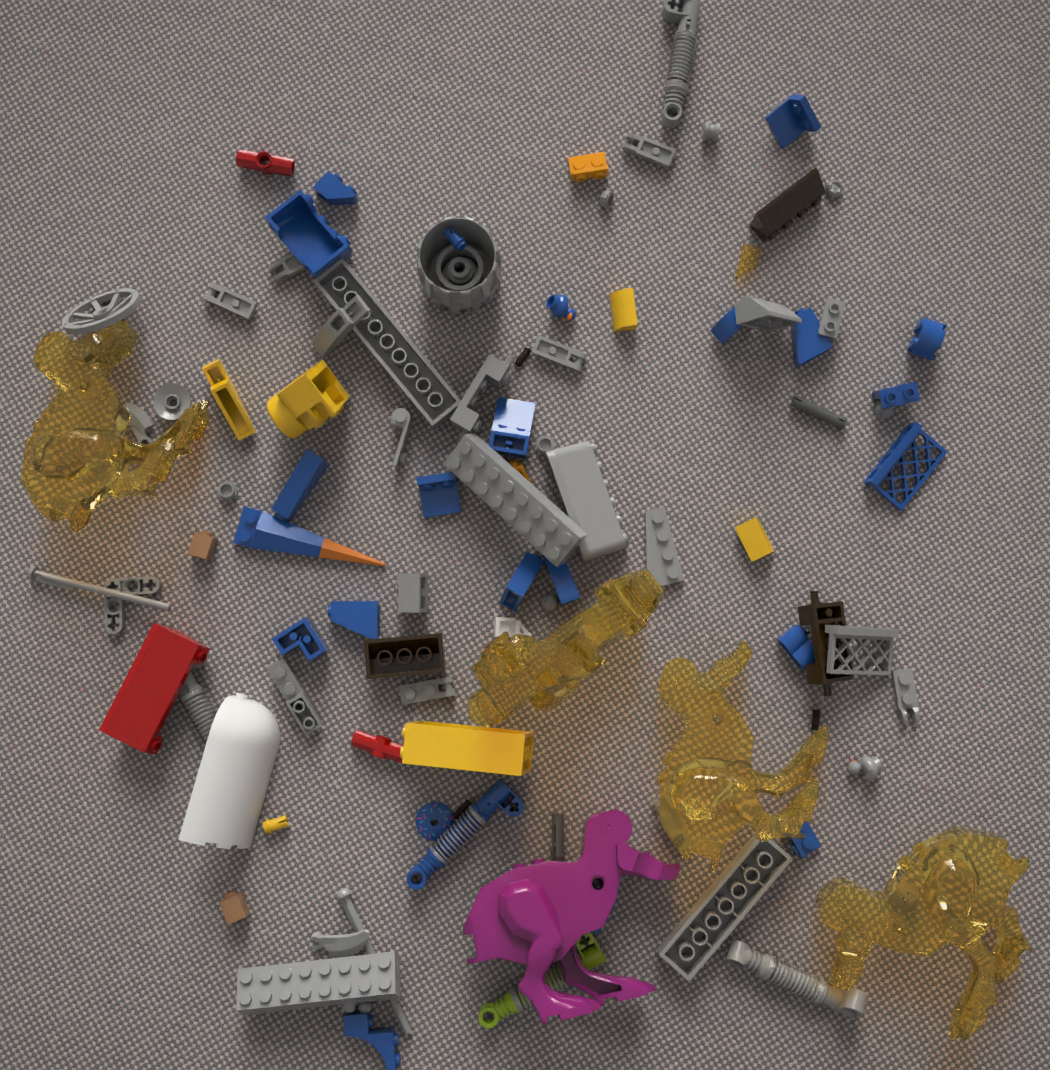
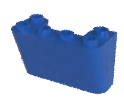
M299 190L268 214L265 219L273 232L312 277L317 278L341 258L345 261L351 258L353 250L350 247L351 243L345 235H339L334 228L331 230L326 218L316 213L317 209L313 205L315 202L308 193L305 195L302 190Z

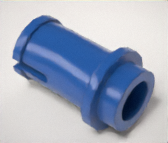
M452 226L443 232V236L452 243L454 250L462 251L467 246L466 238L461 237Z

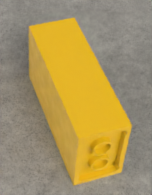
M421 720L407 722L402 730L404 746L401 747L400 758H402L403 764L523 776L531 772L535 732Z

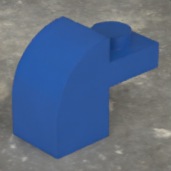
M735 307L723 316L710 330L722 344L731 339L743 327L736 324Z

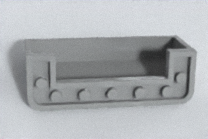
M589 440L547 451L545 455L567 516L588 534L577 547L583 564L627 548L626 544L629 543L626 533H622L620 528L623 525L620 515L615 514L614 508H616L614 498L613 496L609 497L607 491L610 489L608 481L602 477L601 472L604 470L601 461L596 460L595 454H597L595 444H591Z

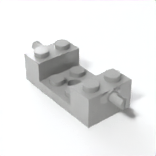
M491 354L488 355L450 418L452 427L462 432L456 441L457 443L460 442L465 434H478L481 430L480 415L474 412L479 403L477 401L480 394H485L489 386L487 383L500 390L503 386H507L511 379L510 367L516 359L513 355L509 354L505 362Z

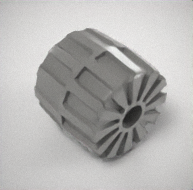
M450 216L437 224H432L427 229L424 238L419 241L417 247V272L426 295L431 297L434 305L439 309H442L443 306L448 307L451 314L460 315L461 310H467L468 313L479 311L480 304L487 305L495 297V291L500 284L502 264L497 243L493 241L491 232L485 226L479 225L474 222V219L469 217L454 218ZM452 226L461 237L466 238L467 246L462 251L454 250L452 243L443 236V232L448 227ZM458 268H465L461 273L455 271Z

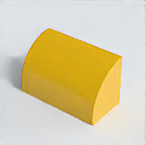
M633 288L611 293L609 297L614 332L636 330L638 324Z
M758 517L734 527L751 562L774 552Z

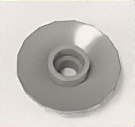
M177 383L163 385L154 395L153 405L155 411L166 420L181 419L188 413L191 407L190 393L185 387ZM177 400V404L172 406V401Z

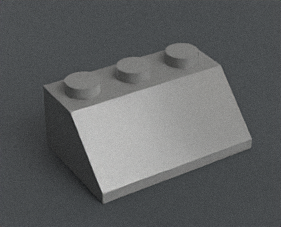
M752 295L743 296L742 300L734 302L737 325L771 332L802 323V319L775 301H765L764 298H753Z

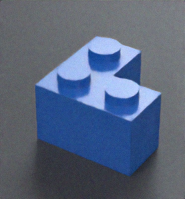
M309 618L301 619L272 638L281 655H288L300 647L307 659L314 661L329 651Z

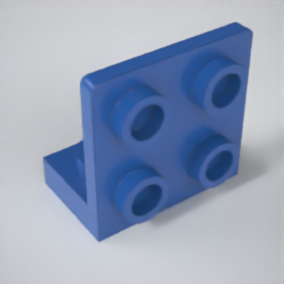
M791 95L765 117L780 148L788 146L804 131L816 132L821 128L805 95Z
M453 472L416 477L420 490L423 516L425 518L461 512L457 479Z

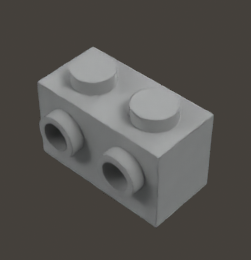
M399 573L397 579L398 612H428V573Z

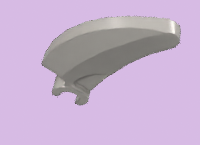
M124 401L110 403V408L118 413L131 428L141 450H146L144 446L146 440L149 444H154L153 439L148 437V430L154 427V424L144 410Z
M364 929L356 933L344 935H322L319 932H314L311 940H317L318 942L313 943L312 949L318 950L322 947L327 949L329 957H346L358 952L366 944L370 936V930Z

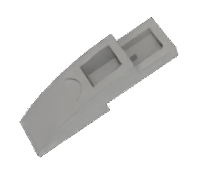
M356 295L325 322L311 344L320 356L325 358L371 310L362 298Z
M283 657L267 666L266 669L285 698L288 708L305 736L322 727V722L309 696L286 659Z

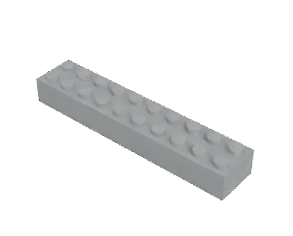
M343 258L313 280L316 288L335 311L343 308L356 295L362 298L371 311L351 330L434 430L453 415L461 402L459 397Z

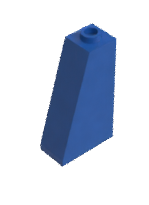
M308 448L272 507L276 511L275 516L283 521L285 519L292 521L329 467V464L323 458Z
M542 554L560 605L578 600L580 595L567 562L556 567Z

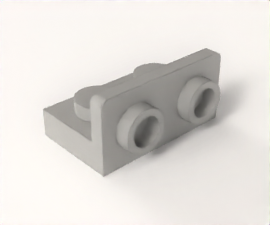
M827 298L818 335L828 337L830 342L833 343L838 336L845 302Z

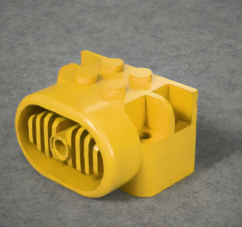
M321 360L273 395L267 401V410L277 428L287 437L294 439L313 427L315 430L318 429L329 417L332 419L344 409L342 405L349 399L350 395L325 361Z

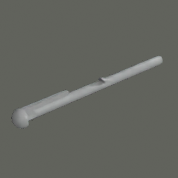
M38 566L31 567L27 572L28 578L32 581L72 591L78 588L94 593L106 594L105 597H114L168 612L171 610V604L46 573L39 571Z
M342 888L337 893V899L340 900L354 932L364 930L349 897L351 890ZM368 938L364 948L367 954H376ZM388 999L404 1034L410 1033L412 1030L398 1000Z

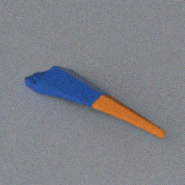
M245 506L243 507L233 541L234 544L252 549L386 566L381 561L268 513Z

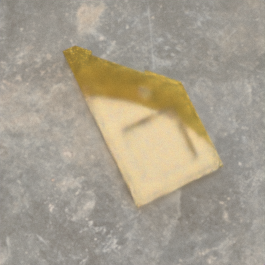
M747 244L742 245L735 279L740 278L758 266L761 253L760 247Z

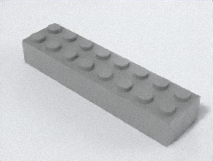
M476 433L465 434L444 462V465L556 567L564 564L588 535Z
M758 829L658 946V954L690 982L793 858Z
M395 951L238 969L236 1011L243 1015L401 998L400 957Z

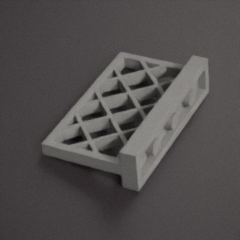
M825 625V633H829L826 673L891 675L894 637L899 638V630L879 627ZM836 638H839L843 643L839 649L835 647ZM855 639L858 645L852 650L849 644ZM870 640L873 646L867 650L865 644ZM886 640V648L882 651L880 645ZM847 649L849 655L844 660L841 653ZM862 650L865 655L859 660L856 654ZM875 650L879 653L876 660L871 656ZM838 658L841 664L837 669H834V661ZM853 659L856 665L851 670L848 663ZM868 659L871 666L866 670L863 664ZM882 660L885 662L884 671H881L878 666Z

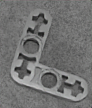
M151 576L109 579L104 584V587L109 589L114 584L118 585V589L115 590L133 595L157 594L162 589L161 580ZM152 580L153 583H156V587H153V590L149 587H143V584H151ZM132 581L138 584V588L134 592H131L128 588L129 583ZM104 594L105 629L110 634H120L125 629V600L105 597L106 594ZM114 601L119 604V609L116 612L110 610V604ZM110 615H119V618H110ZM115 622L119 624V627L116 629L111 628V624Z

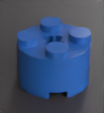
M927 318L920 319L913 332L916 334V337L910 341L907 351H910V354L934 361L936 355H934L935 350L941 348L946 334L944 329L947 325Z

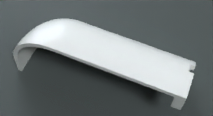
M236 693V696H228L221 704L215 716L178 840L205 846L206 842L216 843L217 848L231 849L232 845H237L238 849L251 847L279 749L280 730L276 718L271 711L264 705L247 699L248 695Z

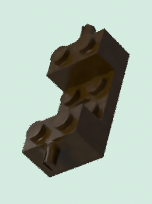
M810 591L811 603L806 606L797 607L800 626L810 625L816 663L805 665L808 684L823 685L824 696H832V683L854 679L853 674L826 673L829 633H825V625L846 626L843 601L832 603L819 602L818 591ZM836 638L835 647L839 649L843 643L839 638ZM847 649L841 653L844 660L849 655ZM838 658L834 661V669H837L841 664ZM850 661L848 666L852 670V662Z

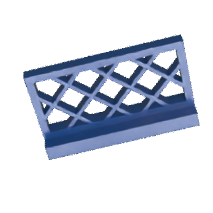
M918 422L909 423L863 482L868 487L875 489L899 511L905 508L948 452L921 429L922 426ZM918 435L924 438V446L916 447L915 439ZM934 447L940 452L935 459H930L929 448ZM925 448L926 460L917 461L916 449ZM906 450H912L913 461L905 462L904 453ZM918 462H926L927 470L925 473L919 474ZM913 463V475H906L905 464ZM901 464L902 476L893 477V467ZM915 476V486L907 489L906 477ZM902 478L903 489L894 490L893 479ZM889 479L890 491H884L879 487L883 480ZM903 491L904 500L899 504L895 500V492Z

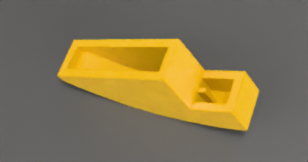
M220 358L202 366V371L211 385L210 391L238 441L256 433L240 396Z

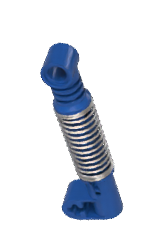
M499 778L476 803L468 806L469 810L465 809V813H462V816H459V819L453 822V826H449L450 829H446L447 832H443V835L437 838V842L435 841L434 845L429 846L426 857L424 856L419 861V864L417 863L409 870L406 879L408 886L414 890L424 887L426 882L434 875V872H437L440 867H445L450 861L449 857L454 858L453 854L457 855L456 851L460 852L459 848L463 849L462 845H466V841L469 842L468 838L472 839L471 835L475 836L474 832H478V828L482 829L481 825L485 826L488 823L490 816L498 807L510 817L521 815L524 805L520 796ZM511 794H513L514 796L511 798V802H518V809H510L509 802H507L505 805H503L502 803ZM418 873L422 876V880L415 882L411 876Z

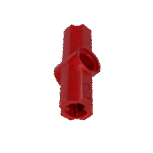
M239 149L236 155V166L261 171L266 175L274 173L292 177L295 170V160L273 156L266 151L257 153ZM264 161H269L267 165H262Z
M361 730L355 731L351 746L370 752L373 756L382 759L388 758L402 763L400 750L404 745L392 742V739L384 736H375Z

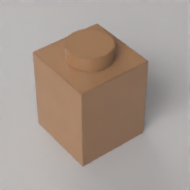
M204 530L201 533L194 532L187 554L211 561L218 539L212 537L213 533Z
M234 890L224 895L225 898L219 902L227 925L246 918L250 914L243 891L236 893Z

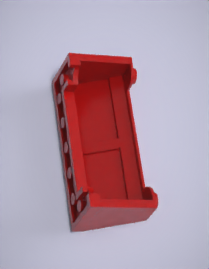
M154 623L99 730L144 753L157 755L163 742L162 737L158 734L193 665L203 663L207 659L210 648L176 629Z

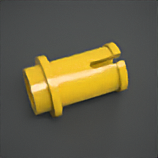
M284 815L271 820L266 819L263 822L265 833L272 834V831L289 827L287 816Z

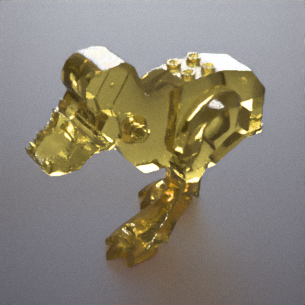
M125 319L101 329V331L87 333L84 338H78L77 341H72L63 332H50L40 340L33 358L35 368L56 384L58 395L40 415L39 419L34 421V431L31 437H28L25 441L26 448L24 451L21 482L34 505L46 519L57 522L62 517L69 519L71 530L75 532L86 527L94 508L109 495L115 499L134 495L156 498L158 494L154 490L159 482L163 484L166 482L177 456L192 453L189 447L194 440L199 441L211 417L210 414L206 413L210 402L202 400L199 403L193 404L189 409H185L184 413L179 416L178 421L157 441L151 444H140L130 441L125 437L131 413L121 394L106 379L113 372L116 364L131 354L137 339L136 332ZM140 464L134 471L126 472L129 465Z
M649 570L628 572L618 578V580L611 579L593 592L599 601L560 625L539 642L534 637L523 634H515L509 638V633L503 632L489 643L481 653L482 656L478 662L472 667L473 672L476 674L475 677L482 687L468 700L470 720L483 727H490L508 719L530 703L536 710L549 712L571 697L579 686V679L589 677L606 664L607 660L601 658L598 653L600 649L623 634L629 640L647 627L648 618L651 616V613L657 610L660 598L664 593V590Z
M743 640L738 644L739 648L737 647L736 651L731 653L730 656L728 655V658L715 660L714 664L710 666L711 669L700 674L690 660L681 657L671 659L662 670L656 687L659 700L683 718L686 727L670 752L667 751L662 762V764H665L664 771H659L656 783H659L657 821L682 858L689 860L692 853L711 859L710 871L715 872L720 862L726 842L744 823H747L753 829L756 838L761 842L785 837L804 839L805 835L800 833L804 822H810L819 795V790H817L819 782L815 781L816 777L811 775L815 765L821 764L830 736L828 734V726L824 725L818 729L811 737L806 738L800 750L797 751L792 760L780 772L765 774L753 770L750 759L754 736L740 713L723 697L724 689L743 670L752 656V649ZM712 716L719 719V725L712 723ZM810 782L795 795L796 797L779 814L771 816L764 812L757 798L759 793L769 794L774 799H779L791 789Z
M954 826L926 839L923 843L921 841L917 842L909 856L904 855L899 859V865L894 870L883 891L872 892L844 877L831 880L819 891L815 901L817 911L826 926L841 932L840 936L834 939L837 946L835 947L837 958H835V966H832L834 971H830L832 975L828 976L831 985L839 990L851 989L860 979L864 961L875 944L900 953L930 956L946 943L958 946L964 951L971 963V973L963 994L960 996V1001L956 1003L955 1009L951 1012L952 1018L948 1035L952 1041H955L958 1037L966 1041L987 1020L988 1017L985 1012L992 1003L996 1007L998 1005L995 981L1000 985L1021 965L1022 962L1018 958L1026 949L1029 952L1033 950L1024 937L1019 925L1018 912L1012 906H1005L1012 885L1026 873L1030 861L1026 857L1014 860L1006 852L1009 846L1008 841L1000 835ZM994 926L998 937L993 947L994 950L989 952L981 936Z

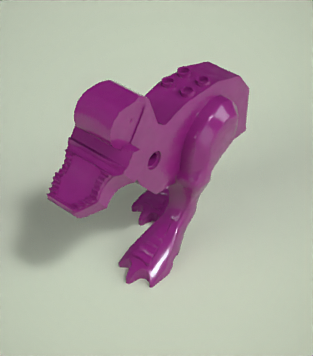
M609 810L593 814L583 825L580 857L575 863L545 862L544 858L531 861L532 865L525 866L524 863L512 865V870L481 887L463 926V935L473 934L477 954L476 957L466 959L467 964L490 959L526 964L524 977L519 982L518 989L531 1001L537 1010L542 1024H547L546 1017L558 1015L560 1020L593 1013V1011L601 1009V1005H605L604 999L613 997L614 1000L616 999L617 1002L645 996L650 992L656 991L654 985L637 980L635 976L629 978L627 976L619 977L618 975H605L588 970L583 966L576 950V941L583 934L604 926L615 903L622 875L638 876L650 881H671L676 879L680 871L679 863H673L672 865L668 863L667 865V862L663 864V861L659 862V859L653 858V855L647 853V850L638 852L626 843L632 834V823L630 818L622 811ZM594 879H598L600 882L598 890H595L592 886ZM558 961L564 972L563 982L565 984L578 988L593 999L552 990L545 980V975L552 962Z

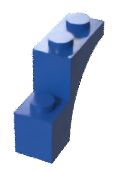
M356 1009L351 1013H344L345 1037H356L369 1042L383 1057L387 1070H397L398 1066H401L400 1053L397 1054L396 1046H399V1034L395 1033V1026L371 1028L374 1027V1016L370 1015V1012L361 1013L359 1009Z

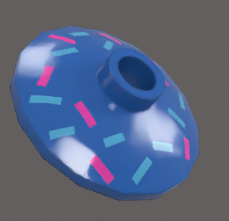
M441 802L425 804L416 815L415 824L418 832L427 840L437 841V838H440L443 832H447L446 829H450V825L453 826L454 816L452 811ZM432 819H436L438 821V824L436 826H433L431 824Z

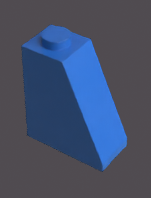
M811 307L806 310L801 308L796 311L795 314L802 319V323L791 325L795 368L821 356L833 347L828 337L818 335L820 322Z
M529 552L525 554L506 586L499 601L500 604L514 612L517 611L544 562L539 556Z
M331 601V605L328 606V617H331V621L370 639H380V602Z

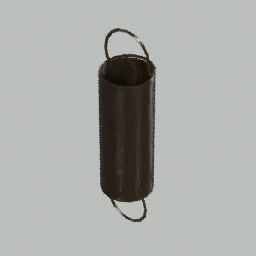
M531 346L529 349L526 347L514 362L516 366L520 367L531 353Z
M814 708L811 729L818 731L820 710Z
M466 800L452 815L459 819V816H462V813H465V809L468 810V806L472 803Z

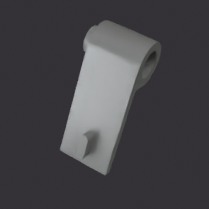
M404 408L394 410L391 415L394 426L402 431L393 461V466L399 469L400 463L404 464L406 458L404 449L412 426L411 415Z

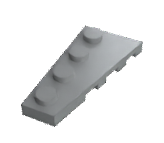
M664 506L645 511L647 590L684 581Z

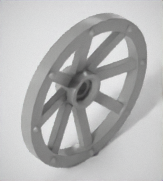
M131 288L116 289L91 297L69 311L63 318L62 325L67 333L73 335L98 331L130 315L140 305L141 297L137 290ZM127 297L118 306H116L120 298ZM111 300L109 306L101 307L99 305L103 302ZM92 307L95 308L93 314L84 313ZM75 319H84V321L73 322Z

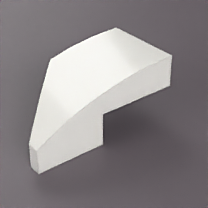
M494 617V637L532 638V634L526 630L519 620L515 618Z

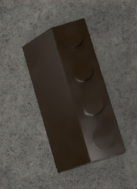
M815 167L756 212L750 227L763 243L768 239L772 241L779 235L778 231L782 228L786 230L794 223L793 220L795 218H802L807 214L808 208L811 206L816 207L823 201L822 197L825 189L817 168Z
M442 633L364 640L367 679L447 672Z

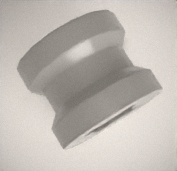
M705 121L702 141L709 139L717 143L720 123L714 125Z

